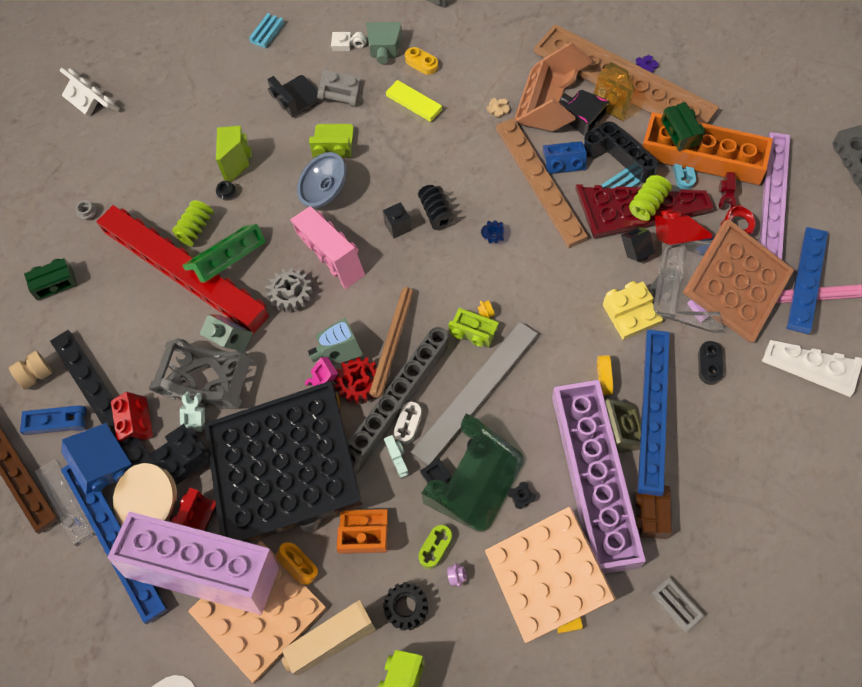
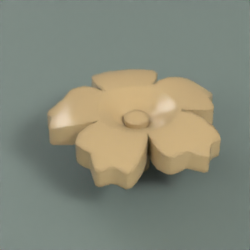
M496 98L491 99L489 106H487V112L491 115L494 114V117L498 118L503 116V114H508L510 111L509 105H507L508 100L505 98L498 101Z

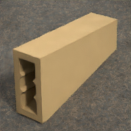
M358 600L282 649L285 657L281 660L287 672L291 671L294 675L298 676L377 630L364 605Z

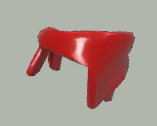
M741 205L731 207L725 219L720 223L722 225L725 220L732 221L737 216L743 217L748 222V227L744 229L747 234L754 233L756 224L751 211Z

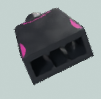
M579 90L573 98L564 93L559 100V104L575 116V120L569 124L585 136L607 114L609 100L587 91Z

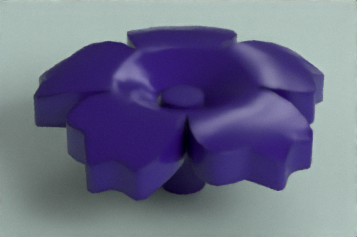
M650 55L644 56L643 59L641 57L636 58V65L651 73L658 68L659 62L652 60L653 56Z

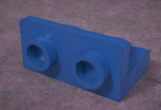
M582 141L543 145L546 170L549 174L586 169L587 152Z

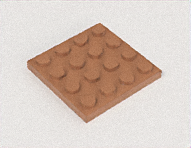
M725 220L684 289L683 294L747 342H754L794 269L731 220Z

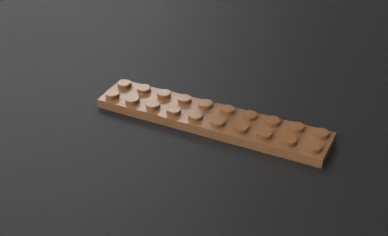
M556 24L534 47V53L545 58L569 42H572L593 60L590 65L578 71V76L650 113L663 114L665 108L686 102L689 108L695 111L697 122L708 124L718 111L719 106Z

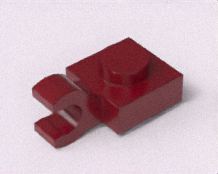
M727 172L724 180L720 181L719 192H722V197L718 204L720 209H723L724 203H729L731 207L736 205L734 196L736 190L735 172Z

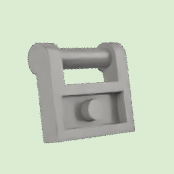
M323 69L317 98L322 100L323 98L332 99L355 106L360 77Z

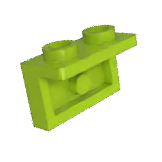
M461 308L458 309L453 321H450L448 324L449 333L457 339L464 338L478 347L485 346L488 348L499 327V322Z

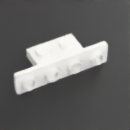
M61 67L60 72L70 79L62 96L84 114L91 116L98 102L106 108L119 111L120 108L114 104L115 100L106 95L104 96L103 91L99 88L92 87L89 80L79 76V72L72 68L67 70Z

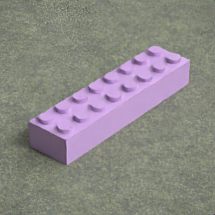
M594 380L554 387L552 400L582 530L604 574L641 568L646 561L600 381Z

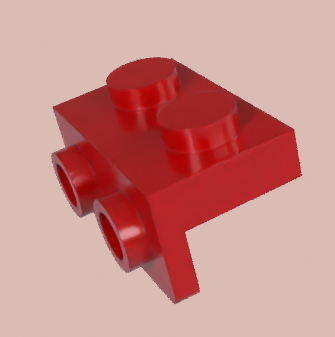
M125 392L111 401L116 439L118 441H123L130 436L144 440L153 437L147 397Z
M189 488L187 494H184L181 499V508L177 516H174L171 522L206 531L216 509V502L204 497L198 490Z

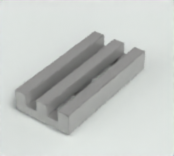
M670 577L650 593L654 600L685 634L705 616ZM666 586H668L677 595V597L688 607V609L696 616L694 619L678 603V601L665 589ZM659 592H661L666 597V599L676 608V610L686 619V621L689 623L688 625L662 598Z

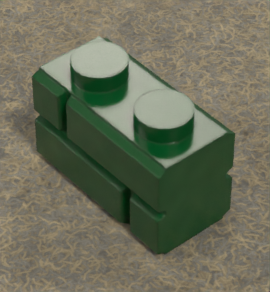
M686 102L664 109L661 121L677 150L680 152L689 147L699 146L705 130L702 124H698L695 111L690 109Z
M65 258L54 259L47 265L33 267L31 271L24 273L29 292L37 301L77 286L73 269Z

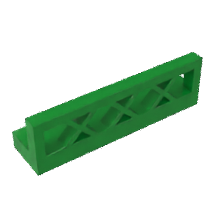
M258 224L246 225L182 266L185 271L194 270L200 282H206L264 244L266 240Z

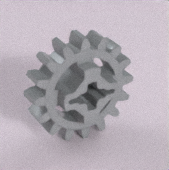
M290 268L289 272L282 269V274L280 275L275 272V279L269 278L270 285L266 286L267 297L273 307L277 306L279 311L284 307L288 313L290 308L297 311V306L299 305L304 308V301L310 302L309 295L313 294L312 284L307 274L302 275L300 269L295 273L293 268Z

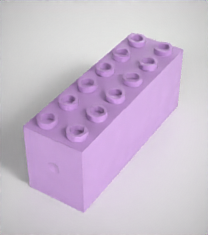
M131 511L128 512L107 557L125 578L258 615L263 614L279 570L270 548Z

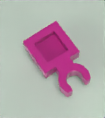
M321 357L310 371L313 377L308 378L305 381V385H313L314 387L335 379L338 373L328 357Z

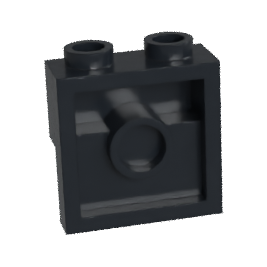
M184 423L165 436L167 443L149 454L155 465L166 469L170 473L175 485L210 462L205 455L208 452L207 448L201 440L196 441L199 437L192 426L187 428Z

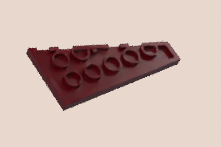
M576 184L575 189L593 238L625 232L637 227L655 225L654 215L650 216L649 221H644L636 218L630 211L629 205L642 187L616 186L615 188H602V185L583 187V184ZM681 189L679 192H668V196L664 198V202L660 204V208L656 210L655 215L661 214L662 210L674 209V211H681V214L691 217L712 212L714 207L706 190Z

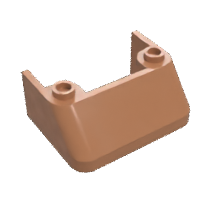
M569 42L537 62L529 73L515 120L521 125L547 131L558 130L562 126L574 121L575 116L559 104V100L564 88L572 86L576 82L578 71L590 65L593 60L575 44Z

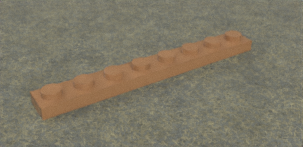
M512 118L497 124V132L567 247L571 248L587 241V234L515 119Z

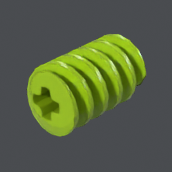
M652 175L648 177L629 205L631 213L640 220L649 221L650 216L655 215L656 210L660 208V204L664 202V198L668 196V192L672 190L671 183L662 176Z
M191 201L189 207L185 209V213L181 215V219L177 221V225L173 227V234L182 243L193 246L194 243L190 239H198L195 233H202L200 227H206L207 224L204 221L211 220L209 215H214L213 209L201 201Z

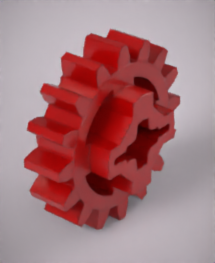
M357 357L356 361L351 359L348 364L341 363L342 369H336L338 376L334 379L336 383L334 386L336 391H340V397L344 398L346 396L349 403L352 399H355L356 404H359L360 399L368 402L367 397L371 396L370 389L377 370L376 363L372 362L369 364L368 357L364 361ZM368 371L372 374V379L368 376ZM344 380L348 384V389L344 386Z

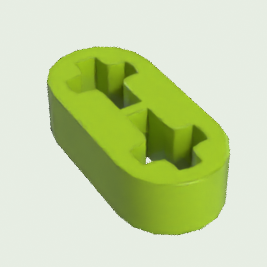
M435 526L424 542L418 554L419 562L423 568H436L452 541V532L447 526ZM443 531L446 532L445 536L447 540L442 539L439 545L437 546L436 533L441 534ZM432 549H435L433 553L435 561L430 560L426 563L423 555H429Z

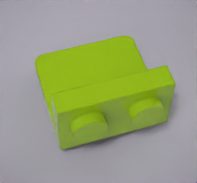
M317 124L314 136L309 137L312 157L332 152L342 158H351L353 125Z

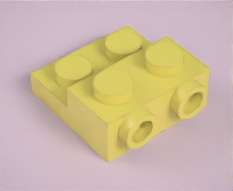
M632 281L621 291L617 289L609 291L604 298L603 307L623 340L662 324L663 319L653 305L654 298L644 282L637 284L636 281Z

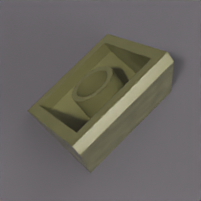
M612 399L606 400L605 405L618 454L640 450L641 421L636 405Z

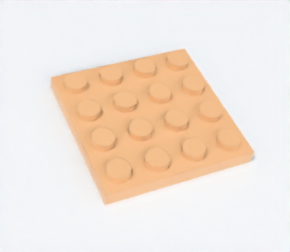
M567 507L485 550L525 643H529L616 600L571 507Z
M261 540L256 544L268 548ZM273 552L272 555L279 570L262 615L200 599L188 611L254 684L283 655L282 649L295 642L327 609L304 584L298 583L278 562Z

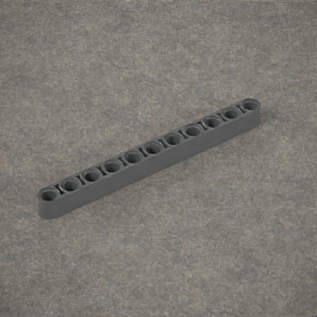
M434 327L428 332L348 441L351 458L355 460L353 466L356 475L397 420L403 405L410 402L448 348V333L444 328ZM437 338L443 339L441 342H434ZM424 355H430V356H431L429 359H422V358H421V357L424 356ZM411 372L419 373L417 376L409 375ZM398 389H406V390H407V391H406L405 393H403V394H398V393H396V391H397ZM387 406L394 407L392 411H384V408ZM373 424H381L379 429H371ZM362 441L368 442L364 448L357 447ZM326 517L312 521L309 524L300 525L299 527L305 533H313L320 527Z

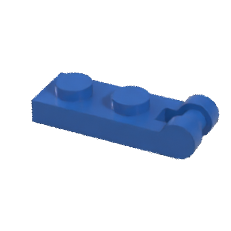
M78 405L22 411L20 432L23 435L68 430L83 431L86 422L83 420L87 408ZM69 416H74V420L69 421Z

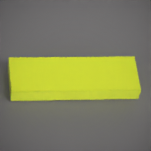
M399 80L386 91L388 98L429 122H432L442 111V105Z

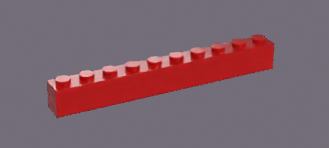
M112 205L96 221L103 233L234 323L253 332V334L269 318L265 303L259 299L254 300L251 298V295L245 289L241 288L239 290L230 279H223L218 273L208 281L200 282L194 270L185 271L182 265L192 259L189 253L182 247L179 249L175 247L174 243L167 237L164 239L160 237L159 233L152 227L149 229L145 227V224L140 219H133L125 209H119Z

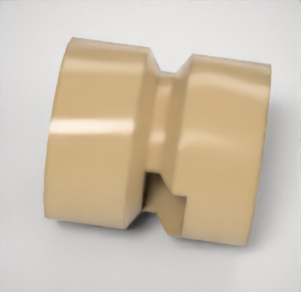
M37 350L25 356L26 361L19 360L9 366L12 376L24 390L35 385L36 379L43 380L53 374L49 364Z

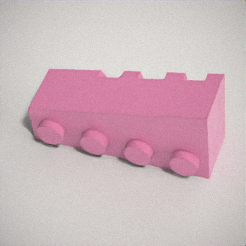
M310 206L290 219L297 235L311 251L314 250L322 263H326L334 277L339 276L341 285L345 289L365 276L357 255L359 250L353 242L349 243L341 231L337 232L332 222H327L320 211L316 212Z

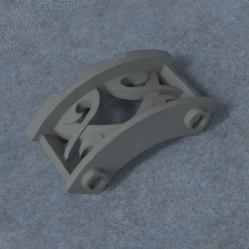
M180 338L166 343V349L154 381L150 383L149 390L176 400L177 396L182 399L186 391L189 392V397L194 400L197 393H201L202 400L198 404L200 407L207 408L208 404H215L218 409L240 408L242 400L239 398L249 365H253L254 362L252 358L248 357L247 353L240 350L233 352L207 350L188 344L186 340ZM174 351L185 355L184 359H179L176 356V360L180 365L179 368L170 363ZM203 366H211L219 376V379L209 382L202 390H197L195 380L188 373ZM169 367L171 370H173V372L166 379H164L167 368ZM182 377L190 382L188 387L182 386L183 383H186ZM216 386L217 391H210L213 387Z

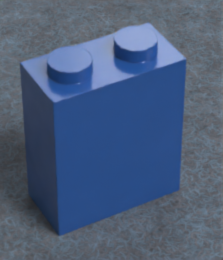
M106 423L62 439L61 453L85 494L93 491L99 492L110 484L118 483L124 473L131 468L129 459Z

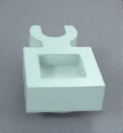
M188 391L182 396L184 405L180 408V426L184 423L187 428L192 426L195 431L200 432L205 428V408L198 407L202 400L201 393H197L194 400L190 399Z
M393 435L384 438L386 448L400 479L408 476V470L401 456L404 454V450L400 441L395 442Z

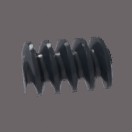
M426 185L419 190L418 197L434 230L442 229L453 221L455 214L452 212V208L441 186Z

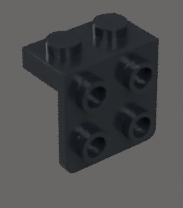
M299 75L284 85L274 76L267 79L270 95L279 102L281 108L286 110L292 118L322 100L317 98V89L304 75Z

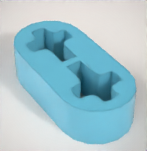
M674 164L673 171L677 186L680 189L691 190L696 182L694 168L686 166L683 170L682 165ZM684 175H686L687 181H690L689 183L683 181Z

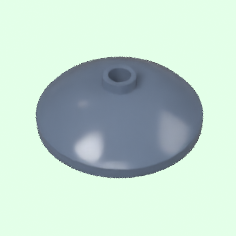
M328 152L315 157L302 171L297 184V195L302 204L307 207L319 208L327 205L338 196L345 184L347 175L346 163L342 157L336 153Z

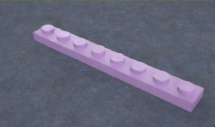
M770 132L768 137L773 138L764 176L759 243L782 260L790 135Z

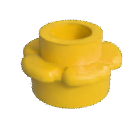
M489 300L480 301V306L477 307L480 316L488 319L495 316Z

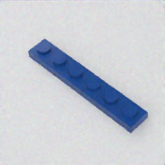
M810 227L805 229L786 329L809 334L812 329L828 231Z

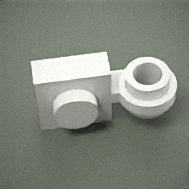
M332 32L331 48L332 51H350L351 45H354L356 48L364 47L367 39L362 32H356L352 37L351 32Z

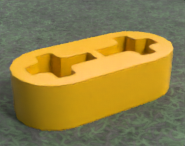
M598 355L597 373L603 396H612L613 379L610 355Z

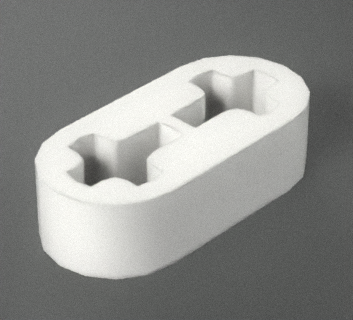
M408 402L403 405L398 417L394 435L396 441H400L402 445L413 442L418 430L422 411L417 403ZM412 409H415V413L417 415L413 414L411 420L409 421L407 412H411ZM408 426V434L410 435H405L402 438L399 432H404L405 427Z

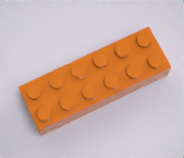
M651 113L642 147L652 154L658 162L673 166L678 164L682 165V168H686V166L692 167L695 171L725 177L727 172H735V180L760 185L767 170L773 138L698 122V124L703 125L705 130L701 144L679 152L661 121L663 114Z

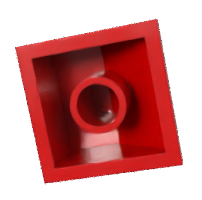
M666 209L662 210L661 214L654 215L657 240L666 244L673 245L712 238V234L690 216L681 214V211Z

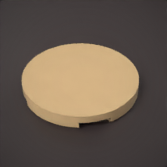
M142 463L128 469L119 479L113 497L114 512L121 526L129 511L169 522L174 503L177 501L175 482L166 469H162L154 464Z

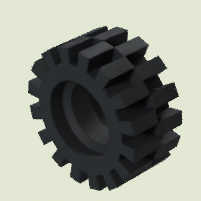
M403 582L402 585L396 584L393 589L390 588L388 590V595L384 597L383 609L389 623L403 631L405 629H409V631L414 630L413 628L416 626L418 628L421 622L425 621L426 614H428V601L422 589L414 583L407 584V582ZM409 597L414 600L416 607L411 615L403 616L397 612L396 606L401 598Z

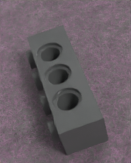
M859 125L839 131L832 145L862 194V126Z

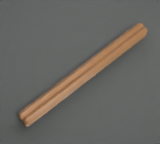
M404 287L401 290L370 389V395L376 398H380L383 395L414 294L413 289H409V287Z

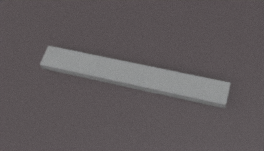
M519 322L415 446L411 454L426 466L434 462L537 338V333Z

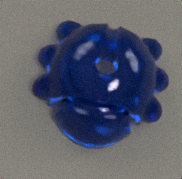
M496 220L493 222L488 221L487 225L482 227L481 235L489 244H497L499 241L504 240L503 222L498 223Z

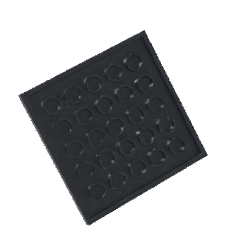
M332 381L204 423L221 536L249 543L363 505Z

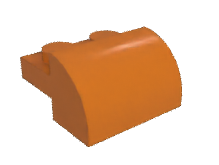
M388 509L345 510L340 512L337 553H387Z

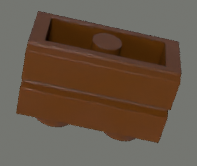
M664 485L662 496L635 492L634 504L639 506V515L635 516L637 530L640 531V537L670 538L672 535L670 486Z

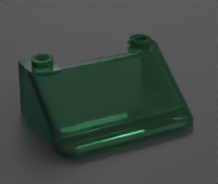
M466 413L461 422V430L467 437L473 440L449 484L440 480L430 481L421 494L423 504L477 532H485L491 527L508 494V490L512 487L523 465L524 458L522 453L479 419Z

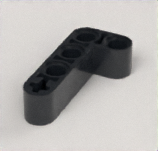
M611 121L604 122L585 134L584 147L587 152L586 156L594 158L607 151L643 183L646 182L648 177L657 174V159L616 123Z

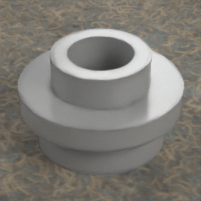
M84 200L76 205V215L82 220H88L96 214L97 209L92 202Z

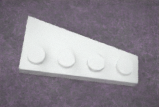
M773 340L769 341L762 359L764 363L849 397L855 391L862 366V358L859 357L850 359L845 358L844 354L839 353L830 355L821 353V350L813 348L811 350H804L798 345Z

